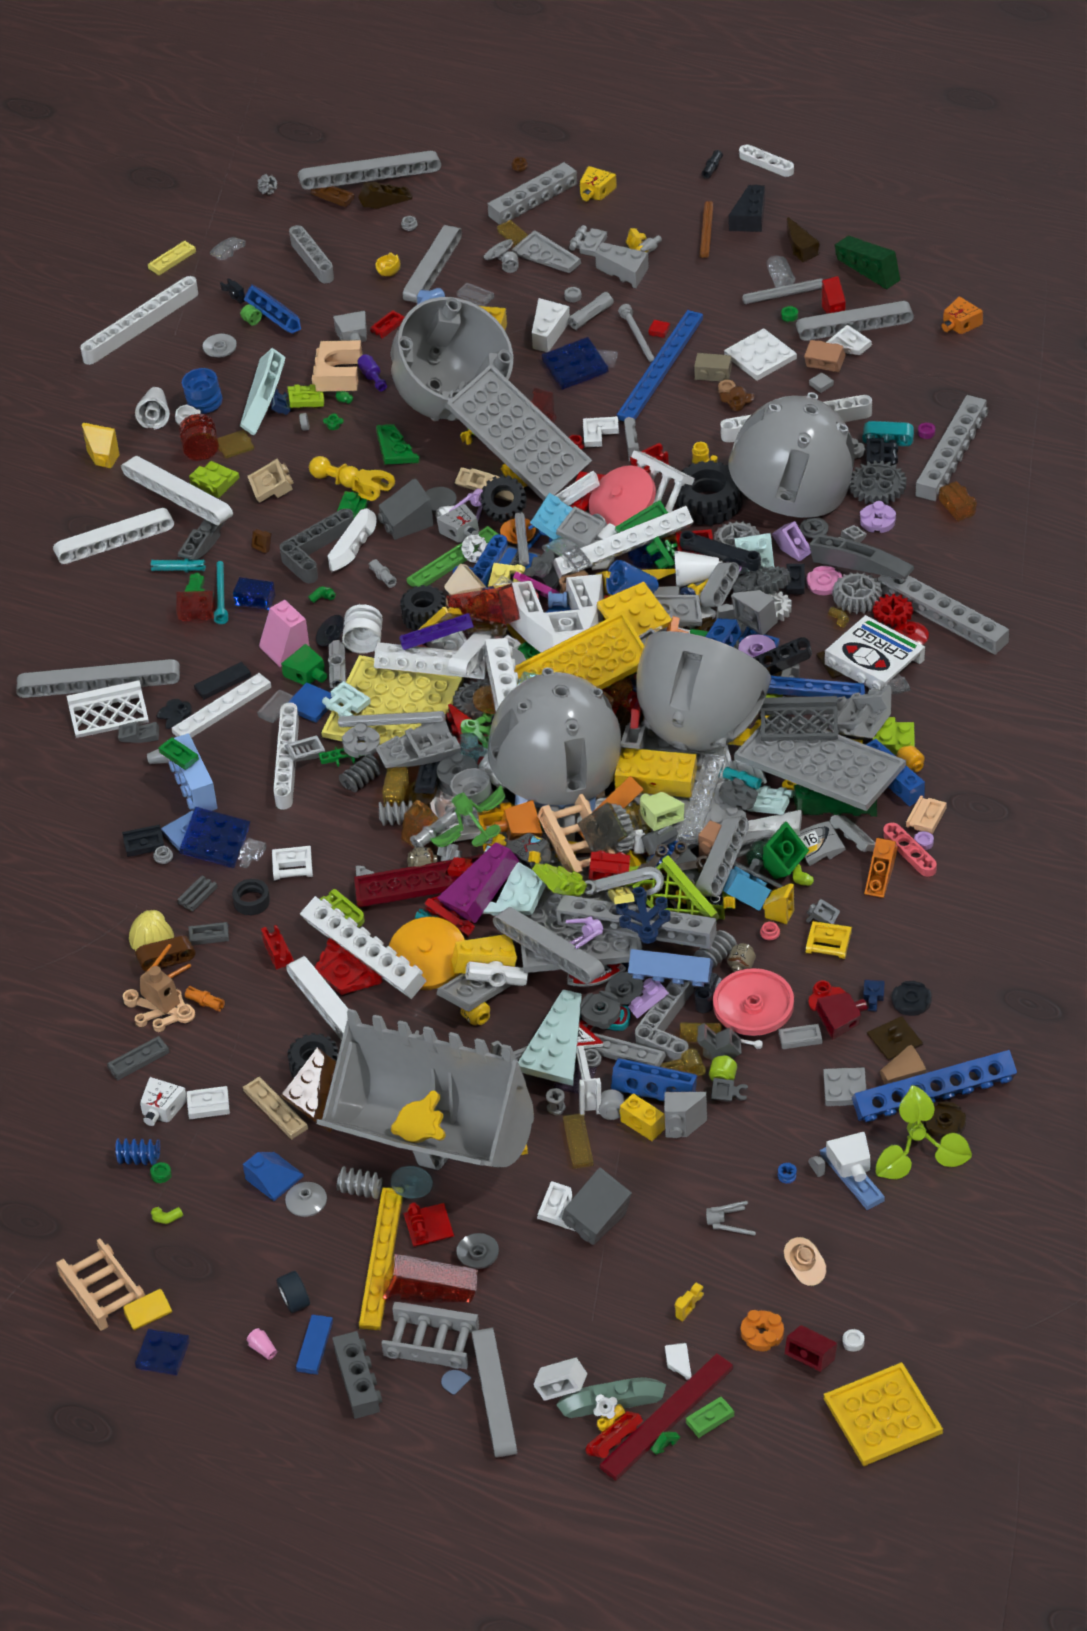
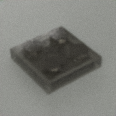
M608 802L577 823L592 852L599 850L607 851L628 836L612 804Z

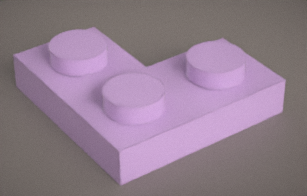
M648 978L643 982V995L633 999L631 1005L628 1006L636 1018H639L669 994L660 982L652 981V978Z

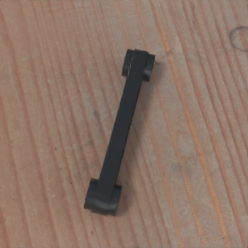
M684 531L680 535V546L684 551H694L703 555L717 557L726 562H735L739 566L746 567L749 571H756L761 566V556L757 551H748L696 535L692 531Z

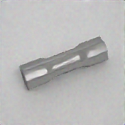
M608 292L602 293L590 304L569 316V325L575 330L579 329L591 318L612 306L614 303L613 298Z

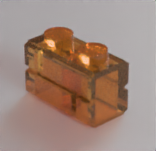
M955 481L940 487L939 501L957 521L975 515L976 499L970 497L964 486Z

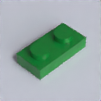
M173 737L158 747L160 754L184 770L199 760L197 753Z

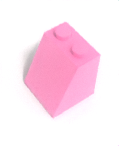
M286 600L269 609L259 647L281 667V663L304 644L309 646L306 619Z

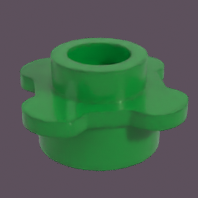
M331 414L328 418L323 419V423L327 424V428L330 430L339 429L344 422L343 418H339L337 414Z

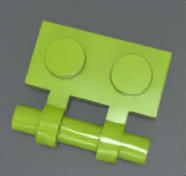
M300 384L287 387L290 407H324L323 391H316L315 385L300 386Z

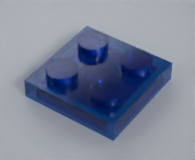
M148 1329L135 1362L136 1368L178 1375L190 1342L189 1335Z

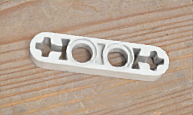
M743 145L739 148V157L742 160L785 177L791 176L794 173V164L788 160L751 145Z

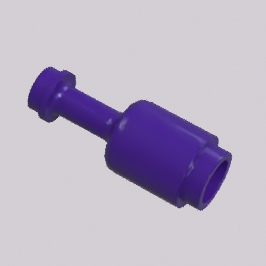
M367 354L360 356L357 361L358 367L365 378L374 380L376 383L375 388L379 391H384L387 388L385 380L379 377L380 368L377 363Z

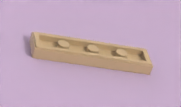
M260 1077L243 1087L244 1092L291 1140L308 1129L307 1124Z

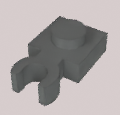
M713 1078L711 1100L732 1102V1096L740 1101H745L747 1096L740 1095L739 1090H747L748 1086L740 1084L735 1087L733 1086L734 1080Z

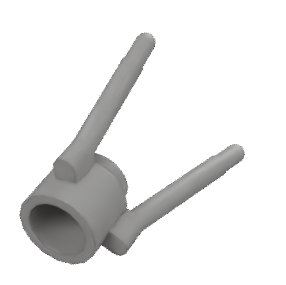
M747 1201L706 1209L707 1224L713 1225V1229L756 1235L755 1231L721 1224V1222H725L724 1213L744 1210V1205L748 1204Z

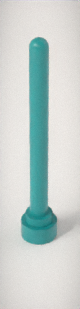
M218 561L216 564L217 609L214 612V621L217 624H225L228 622V612L224 604V563Z

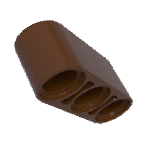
M178 936L142 945L135 951L137 960L144 971H147L154 964L168 944H171V948L158 964L160 968L190 961L196 953L187 936Z

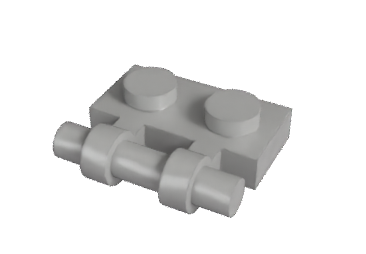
M582 225L581 228L577 229L576 236L571 239L569 249L574 251L578 248L580 249V254L596 257L595 252L601 242L604 243L606 240L607 231L592 228L590 232H586L587 227Z

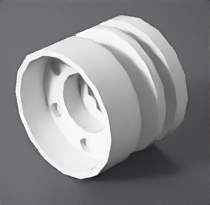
M369 605L351 607L344 616L343 644L347 649L359 654L375 651L377 643H381L383 622L381 613Z

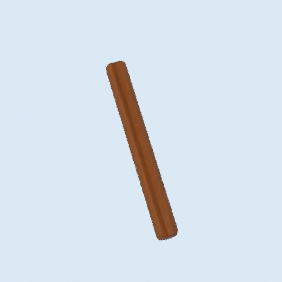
M712 201L704 203L700 246L701 258L709 257L713 217Z

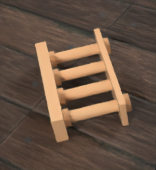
M583 794L578 796L574 806L554 812L549 805H546L538 813L537 816L560 862L568 872L575 871L581 874L582 868L590 866L591 858L579 861L574 855L576 851L596 845L598 851L602 850L606 853L615 854L591 811L589 801L585 799ZM578 812L583 820L581 823L565 828L560 827L557 822L559 818ZM588 829L592 837L571 845L565 836Z
M98 1239V1252L75 1265H68L64 1259L56 1262L60 1277L99 1330L102 1331L108 1327L106 1318H108L109 1314L134 1300L144 1297L145 1294L140 1286L134 1284L115 1259L109 1244L105 1245L101 1239ZM103 1258L108 1263V1266L85 1279H78L76 1276L79 1271ZM113 1272L119 1278L95 1293L87 1291L89 1285ZM123 1286L129 1291V1294L106 1307H99L97 1304L98 1300Z

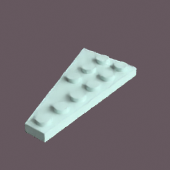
M562 990L518 1061L522 1073L573 1086L582 994Z

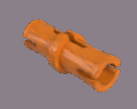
M189 986L185 991V998L198 1002L200 1006H207L220 1012L225 1005L223 999L210 995L208 991L203 992L192 986Z

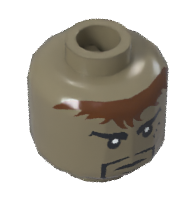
M415 847L412 852L408 853V867H418L437 862V856L433 855V851L430 848Z
M740 943L732 947L727 959V964L731 967V971L736 972L752 968L756 954L751 946Z

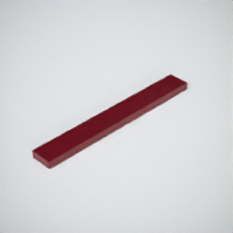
M716 1353L600 1463V1469L617 1481L654 1445L662 1432H668L733 1370V1364Z

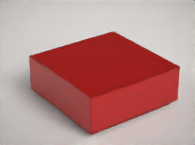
M654 320L648 330L649 335L665 338L670 329V323Z

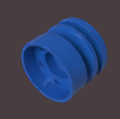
M198 368L188 372L183 377L182 387L187 405L194 407L196 410L199 409L200 414L216 410L222 404L221 390L216 373L213 370Z

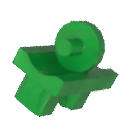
M657 536L646 547V550L650 556L658 552L662 558L655 561L658 569H666L667 567L671 569L675 564L672 557H675L674 549L678 545L677 543L671 545L669 540L664 541V546Z

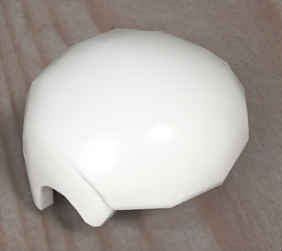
M189 405L180 406L175 413L176 422L186 429L198 426L202 417L199 409L196 410Z

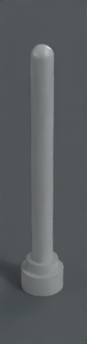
M629 304L621 305L618 309L621 318L627 320L648 361L653 362L654 356L632 317L633 310Z

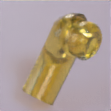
M835 607L830 608L828 614L838 619L837 625L843 628L846 627V624L849 623L847 614Z

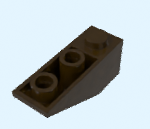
M366 181L358 196L363 207L374 209L412 200L413 198L408 188L404 186L397 187L391 184L385 185Z
M788 217L787 234L793 255L803 263L818 256L819 241Z

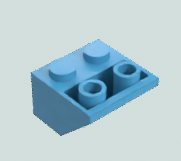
M734 866L722 891L760 911L771 890L765 887L766 882L753 875L750 876L749 873Z

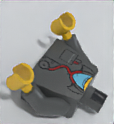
M526 833L512 841L498 834L492 840L493 844L496 842L511 849L519 860L518 862L531 870L536 863L550 864L552 853L549 844L551 842L546 833L540 837Z

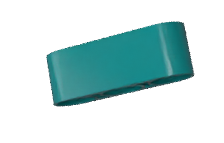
M868 421L863 426L862 440L866 444L867 438H884V443L896 440L898 446H909L913 443L914 426L910 423Z

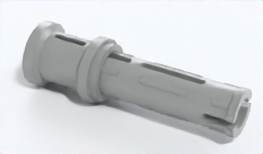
M453 807V809L432 825L424 826L422 831L416 836H411L410 841L412 845L424 848L431 841L430 838L437 837L436 835L458 819L454 811L456 807Z

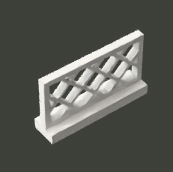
M140 681L67 696L76 738L117 730L119 725L137 721L138 725L149 723ZM131 699H140L136 705L129 702ZM120 702L122 704L116 709L111 706L112 703ZM97 706L104 707L100 713L92 709ZM125 706L132 708L129 714L122 712ZM84 710L85 713L80 717L74 714V711ZM107 710L114 712L111 718L104 716ZM136 711L144 715L143 718L138 719L132 716ZM89 713L96 716L93 722L85 719ZM118 715L125 718L120 723L114 721ZM100 719L107 722L105 726L101 727L97 726L96 723ZM81 723L89 726L86 730L78 731Z

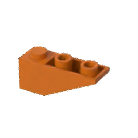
M876 838L865 895L884 898L898 849L896 841Z

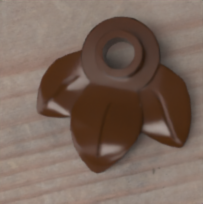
M736 386L730 392H721L720 399L722 402L728 403L731 410L739 411L744 408L745 403L754 400V394L746 393L743 387Z

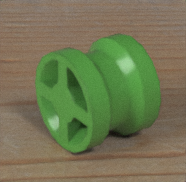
M251 304L246 305L240 314L241 318L250 325L258 324L262 317L261 311L255 309Z

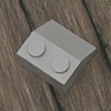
M761 590L737 592L731 595L735 619L758 634L764 635L777 623L774 599L771 595L765 594Z
M665 1092L666 1137H687L707 1121L706 1092Z

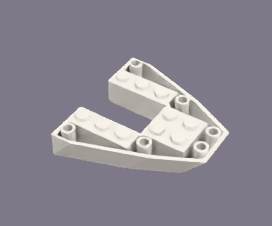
M602 574L567 577V600L571 608L569 611L544 613L531 581L496 584L495 604L499 614L504 615L505 620L530 645L539 652H543L603 621V615L596 607L597 602L604 599Z

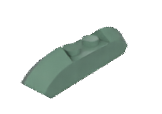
M631 1378L583 1387L581 1391L564 1395L556 1405L564 1416L576 1418L594 1414L593 1410L597 1404L596 1397L600 1394L607 1398L615 1397L617 1400L616 1405L621 1404L623 1408L657 1403L663 1398L666 1384L652 1378Z

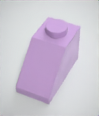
M795 521L783 525L772 533L780 549L797 561H801L811 554L809 544Z

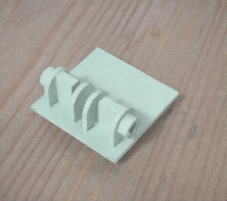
M770 533L734 538L735 547L760 553V569L765 566L767 568L773 566L774 568ZM742 567L739 574L749 572L746 567Z

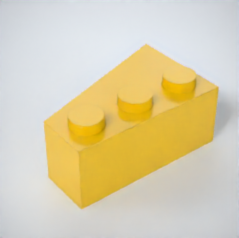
M504 934L456 942L452 956L454 973L465 974L466 965L469 962L489 964L492 961H499L503 966L515 967L517 956L513 940Z

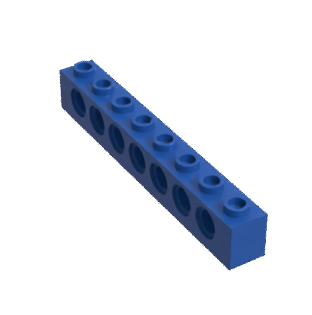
M1010 1050L857 1092L851 1098L858 1120L865 1119L866 1122L876 1120L878 1115L884 1114L887 1117L896 1114V1110H899L901 1102L893 1101L892 1094L899 1095L902 1100L911 1085L922 1089L931 1098L932 1102L935 1103V1099L943 1098V1100H948L955 1097L954 1094L962 1092L963 1095L972 1093L974 1088H990L994 1086L993 1083L1000 1081L1001 1084L1008 1083L1013 1080L1012 1078L1017 1074V1070ZM994 1067L997 1070V1075L990 1074L988 1068ZM970 1072H974L977 1074V1081H974L969 1077ZM950 1078H956L959 1086L952 1085ZM936 1083L940 1090L937 1092L933 1091L930 1084ZM872 1100H879L882 1105L881 1108L874 1107Z

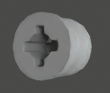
M509 251L502 255L503 270L508 273L515 272L519 267L517 254Z

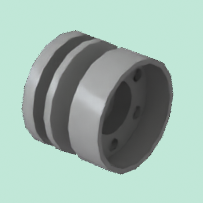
M471 768L460 771L451 780L450 787L453 797L464 792L468 799L471 798L478 806L494 793L490 777L482 769ZM472 807V814L478 819L476 808ZM469 815L462 816L463 818L472 820V818Z

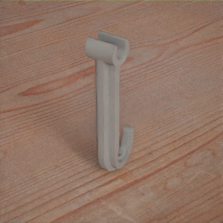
M645 867L594 881L587 880L585 883L587 886L592 885V889L585 891V893L596 895L600 891L654 878L657 882L656 886L646 891L647 895H652L661 890L664 884V877L657 868Z

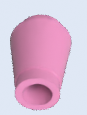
M257 1328L248 1335L246 1339L248 1346L268 1360L277 1354V1350L264 1330L261 1331Z

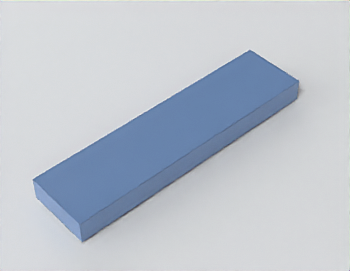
M826 1147L820 1150V1155L866 1210L885 1201V1196L867 1175L861 1182H856L853 1176L841 1177L828 1159Z

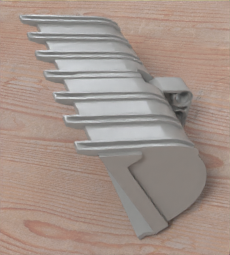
M347 1010L348 1020L323 1118L321 1120L317 1119L318 1125L412 1150L418 1165L435 1170H440L448 1158L477 1165L507 1167L520 1157L529 1139L531 1124L534 1121V1112L525 1079L511 1046L503 1044L501 1046L502 1056L491 1054L485 1041L476 1038L475 1049L464 1047L459 1035L456 1033H449L448 1043L438 1040L433 1028L430 1027L423 1028L424 1037L412 1034L407 1022L398 1021V1031L387 1029L382 1016L373 1015V1026L362 1024L356 1010ZM433 1090L440 1094V1100L434 1111L443 1113L440 1126L446 1133L444 1140L438 1141L430 1138L423 1142L411 1143L391 1132L392 1124L396 1121L399 1112L405 1105L424 1099Z

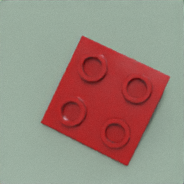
M416 1203L409 1204L408 1212L403 1213L413 1247L454 1237L444 1203L421 1209Z

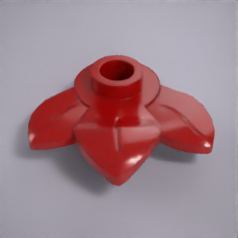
M818 981L813 986V994L809 996V1007L816 1011L818 998L846 992L840 987H832L827 981Z

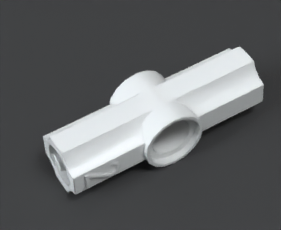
M492 961L489 964L469 962L466 965L465 977L468 980L490 982L495 987H500L504 984L524 986L527 982L528 973H524V968L503 966L499 961Z

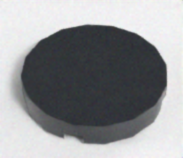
M917 981L902 982L900 986H896L893 989L891 996L892 1005L895 1010L908 1016H917L925 1013L932 1003L929 988L927 989L923 983Z

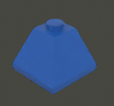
M257 1152L243 1164L245 1179L273 1201L304 1177L303 1173L275 1152Z

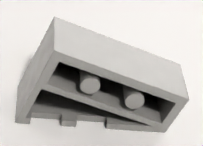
M601 242L595 252L597 269L611 276L616 275L620 277V281H627L634 288H637L649 269L647 252Z

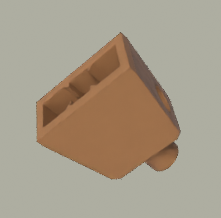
M153 966L141 975V995L164 1014H167L180 1004L173 980L162 972L160 967Z

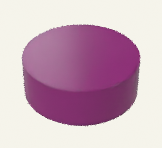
M922 423L918 426V435L923 439H930L935 436L936 428L931 423Z

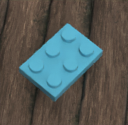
M549 493L530 523L554 541L560 543L563 537L557 535L556 530L573 508L563 503L557 496Z

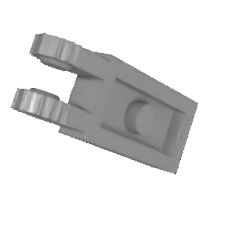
M632 417L625 418L624 421L629 461L633 451H639L638 443H635L637 442L635 420Z
M834 815L831 817L830 824L835 829H841L846 838L857 844L856 847L859 850L874 852L875 842L855 823L845 816Z

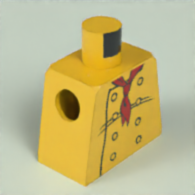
M588 166L580 180V194L585 201H589L590 198L602 200L617 187L616 174Z

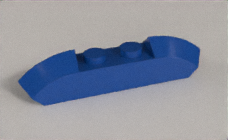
M253 284L250 286L244 297L246 302L253 305L284 330L290 333L301 330L299 317L260 288Z

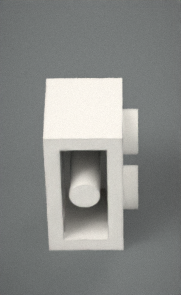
M576 1357L541 1367L533 1385L545 1401L581 1391L587 1372Z

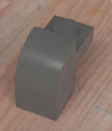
M705 1023L698 1026L697 1041L703 1047L704 1057L713 1060L717 1056L727 1055L734 1058L742 1054L741 1038L730 1028L716 1034Z

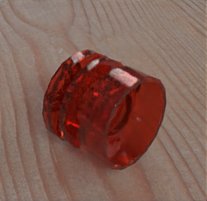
M193 414L181 422L179 431L184 454L188 458L198 461L213 457L218 451L219 443L215 423L212 418L205 414Z

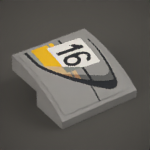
M829 821L800 831V835H798L810 850L805 855L810 866L826 856L830 860L846 850Z

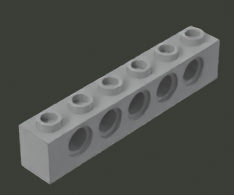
M565 162L487 203L488 216L499 225L514 219L577 185L576 170Z

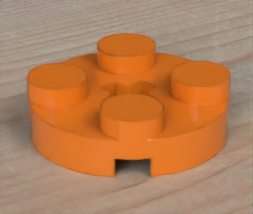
M751 1310L741 1323L742 1340L744 1339L747 1346L756 1351L771 1350L772 1346L776 1344L778 1346L784 1337V1325L781 1321V1316L769 1311ZM765 1328L768 1331H764L763 1334L759 1333L758 1329Z

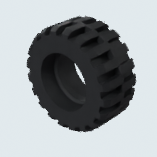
M700 461L698 464H690L688 468L685 467L681 471L695 479L692 485L685 484L681 487L675 506L676 510L687 506L693 524L694 522L702 526L703 524H708V526H713L715 523L722 524L723 521L730 520L732 516L734 517L738 513L742 505V491L734 483L728 465L725 466L722 462ZM702 492H716L710 495L700 494Z

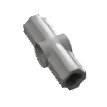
M334 640L329 644L330 688L333 689L343 681L346 682L345 645L340 640Z

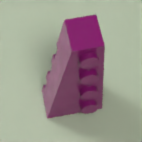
M495 842L438 899L447 910H453L459 916L476 923L519 860L511 849Z

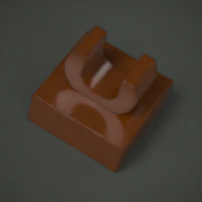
M258 529L254 530L251 547L264 553L269 552L272 533L263 532Z

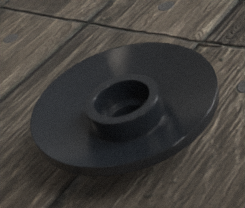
M333 615L326 619L317 631L316 642L320 646L326 647L334 640H338L345 626L344 618L341 615Z

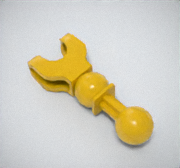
M323 456L313 458L309 464V471L315 478L322 479L328 475L335 477L337 485L342 484L346 488H352V490L358 492L361 498L371 501L380 497V490L388 491L395 485L393 475L382 470L361 469L359 471L353 466H347V464L337 468L331 466L330 461ZM386 479L389 484L384 483L381 480Z

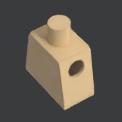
M460 564L444 586L449 592V595L446 597V605L450 608L458 602L461 606H467L489 589L467 565Z

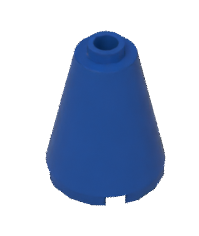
M616 560L609 567L608 572L611 573L609 578L606 577V589L611 595L642 582H645L652 593L658 589L659 584L656 577L623 560Z

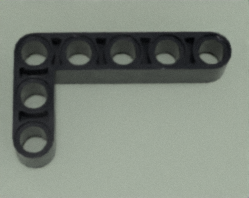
M800 637L753 658L761 663L770 675H773L808 660L812 656L810 641L805 637Z

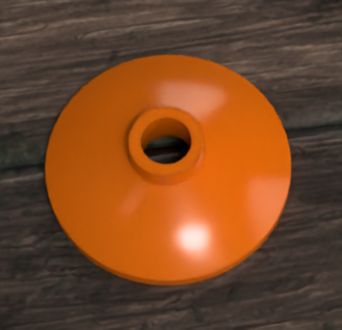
M515 518L506 521L500 529V534L507 538V542L517 544ZM525 519L528 542L535 536L536 527L528 529L532 524L530 520Z

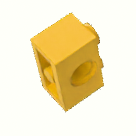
M632 1094L620 1105L621 1122L650 1141H653L665 1130V1114L637 1095Z

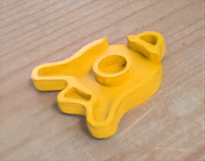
M433 1090L424 1099L405 1105L399 1112L396 1121L392 1124L391 1132L411 1143L423 1142L430 1138L438 1141L444 1140L446 1133L440 1126L443 1113L434 1111L440 1100V1094Z

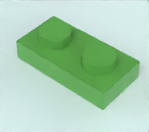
M719 1397L688 1416L686 1424L700 1438L732 1418L734 1410L722 1397Z

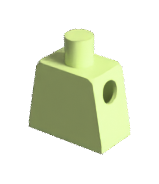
M664 792L651 796L645 793L640 797V816L653 831L683 821L684 803Z

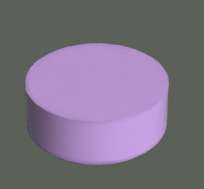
M918 832L914 837V840L924 850L932 848L934 844V837L929 832Z

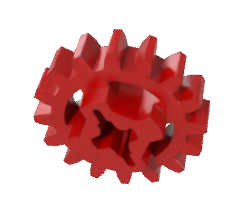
M895 593L890 597L888 594H885V598L879 597V601L874 602V619H878L879 623L884 622L885 626L890 624L891 627L894 624H897L899 627L901 623L907 624V619L911 620V615H913L912 602H908V598L902 599L901 594L898 597L895 596Z

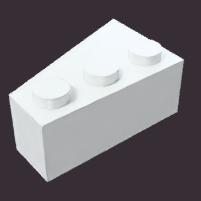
M538 299L532 329L533 349L544 352L550 351L569 324V306Z

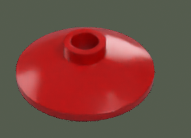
M907 621V624L901 623L900 627L897 625L893 629L921 645H924L929 638L927 628L918 622Z

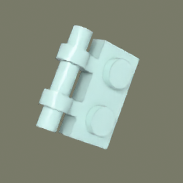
M344 681L331 691V699L325 697L322 700L326 708L337 712L339 717L354 716L350 713L352 710L359 713L371 703L368 696Z
M770 786L760 787L756 790L758 796L754 807L747 811L783 815L789 804V798H793L794 791L787 790L785 787H780L779 789L771 788Z

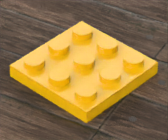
M645 582L600 600L596 606L605 619L624 611L638 636H641L650 628L654 632L668 627L671 621V617Z

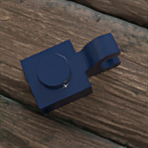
M864 980L863 999L869 1000V1011H877V1001H884L885 981Z

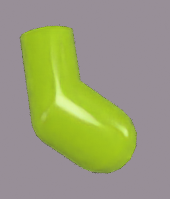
M800 864L792 871L795 883L803 886H811L813 884V877L809 876L808 873L802 872Z
M155 1207L151 1210L152 1219L159 1223L169 1224L183 1217L179 1207L168 1213L162 1212L160 1207Z

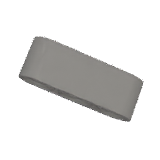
M718 563L700 594V603L703 607H717L724 603L739 575L737 563Z

